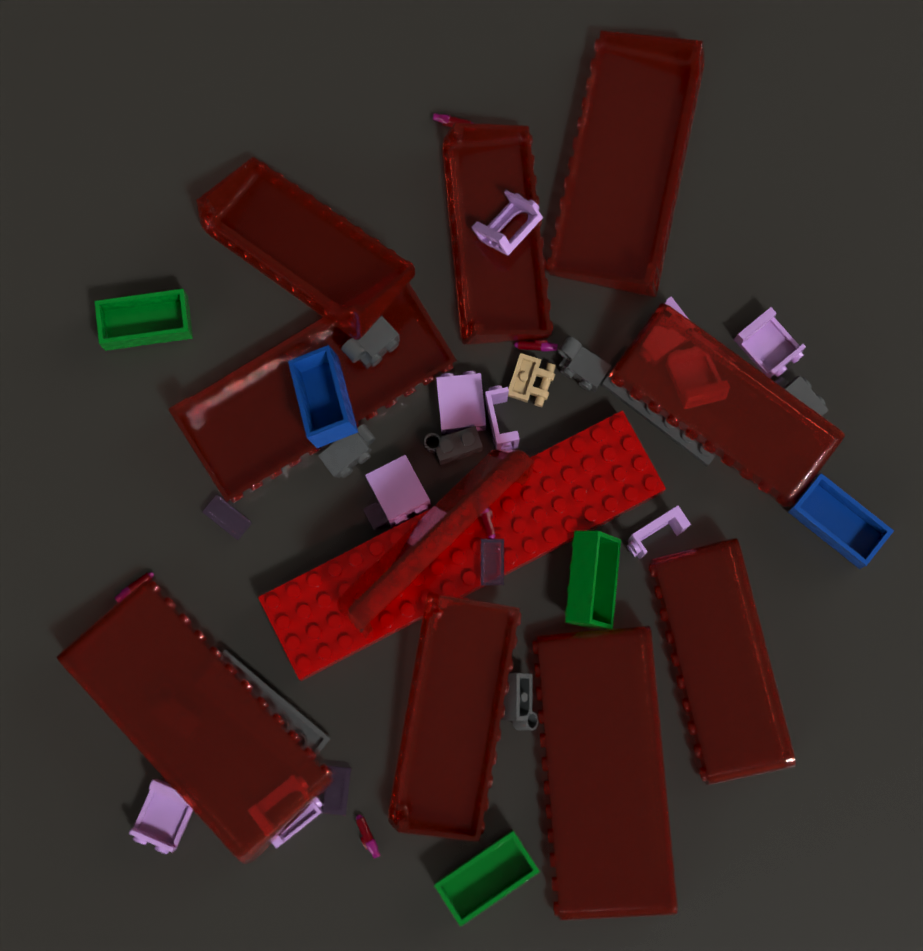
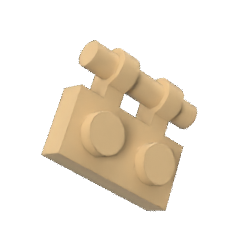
M520 353L508 388V397L528 403L530 395L536 397L534 405L543 407L544 401L549 396L550 382H553L555 377L554 370L556 365L547 363L544 370L539 368L541 359ZM536 376L542 378L539 388L533 387Z

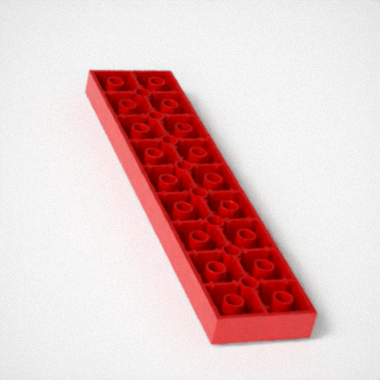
M622 410L259 596L258 599L298 679L303 681L571 542L574 538V531H592L663 494L666 487ZM479 496H483L487 506L491 508L493 514L491 520L496 533L494 540L489 539L486 535L476 500Z

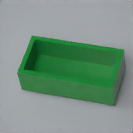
M184 289L94 301L99 344L105 351L193 339L189 300Z
M574 531L565 622L589 629L613 630L621 539L600 531Z
M511 830L436 881L434 886L461 927L540 871L515 832Z

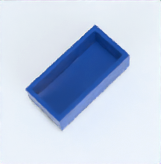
M327 345L289 360L288 364L307 439L316 448L358 433L340 360L334 350Z
M822 473L813 479L788 511L789 514L858 569L868 565L894 532L893 529Z

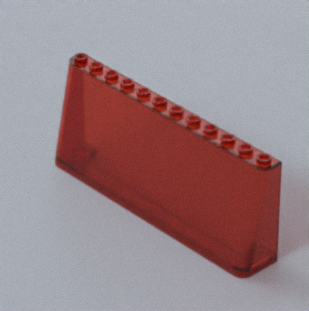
M601 31L599 39L595 41L594 50L596 56L591 59L590 71H592L591 78H587L586 91L588 92L587 96L583 97L582 100L583 115L578 118L577 129L579 133L578 137H574L573 140L574 156H571L569 159L568 168L570 174L569 177L566 176L564 181L566 192L565 196H562L560 199L561 215L556 218L555 229L557 233L556 237H552L551 250L553 251L551 257L547 259L546 270H548L551 276L657 297L704 70L703 41Z
M401 269L381 280L378 285L191 398L187 397L168 409L226 502L231 500L232 503H235L245 497L243 492L251 488L253 492L264 485L262 480L270 476L271 479H274L283 473L281 470L283 467L289 464L292 468L302 462L300 457L304 454L309 453L311 456L321 450V447L316 448L306 437L288 364L289 360L329 345L339 357L357 427L360 426L358 421L366 418L368 421L378 415L377 410L385 406L388 409L398 403L397 397L403 394L406 398L417 391L415 386L423 383L425 386L435 380L433 375L441 371L444 374L454 368L452 364L457 361ZM382 315L399 334V345L394 351L386 352L379 364L374 367L371 365L366 369L360 361L353 363L341 348L349 339L358 336Z
M145 580L57 655V659L232 854L244 864L254 862L335 781L331 777L333 772L324 763L320 765L316 761V753L310 747L304 748L299 742L301 740L300 736L292 729L288 731L283 725L285 720L278 713L275 712L273 714L267 708L269 703L262 696L257 697L252 692L254 687L246 679L241 680L236 675L238 670L230 662L226 664L220 658L223 654L214 645L210 647L205 642L207 637L199 629L195 631L190 626L192 621L183 612L179 614L175 610L177 605L168 596L164 598L161 595L160 591L162 589L153 580L150 582Z
M650 626L536 636V640L532 641L533 654H538V663L534 664L535 677L540 679V686L536 687L537 701L541 700L542 710H538L539 724H543L544 733H540L541 748L545 747L546 757H542V769L547 771L548 778L547 781H544V793L549 795L550 804L546 805V818L551 819L552 827L548 828L547 831L548 842L553 843V852L549 853L550 866L555 867V877H551L552 891H557V901H553L554 916H559V920L562 921L677 915L676 885Z

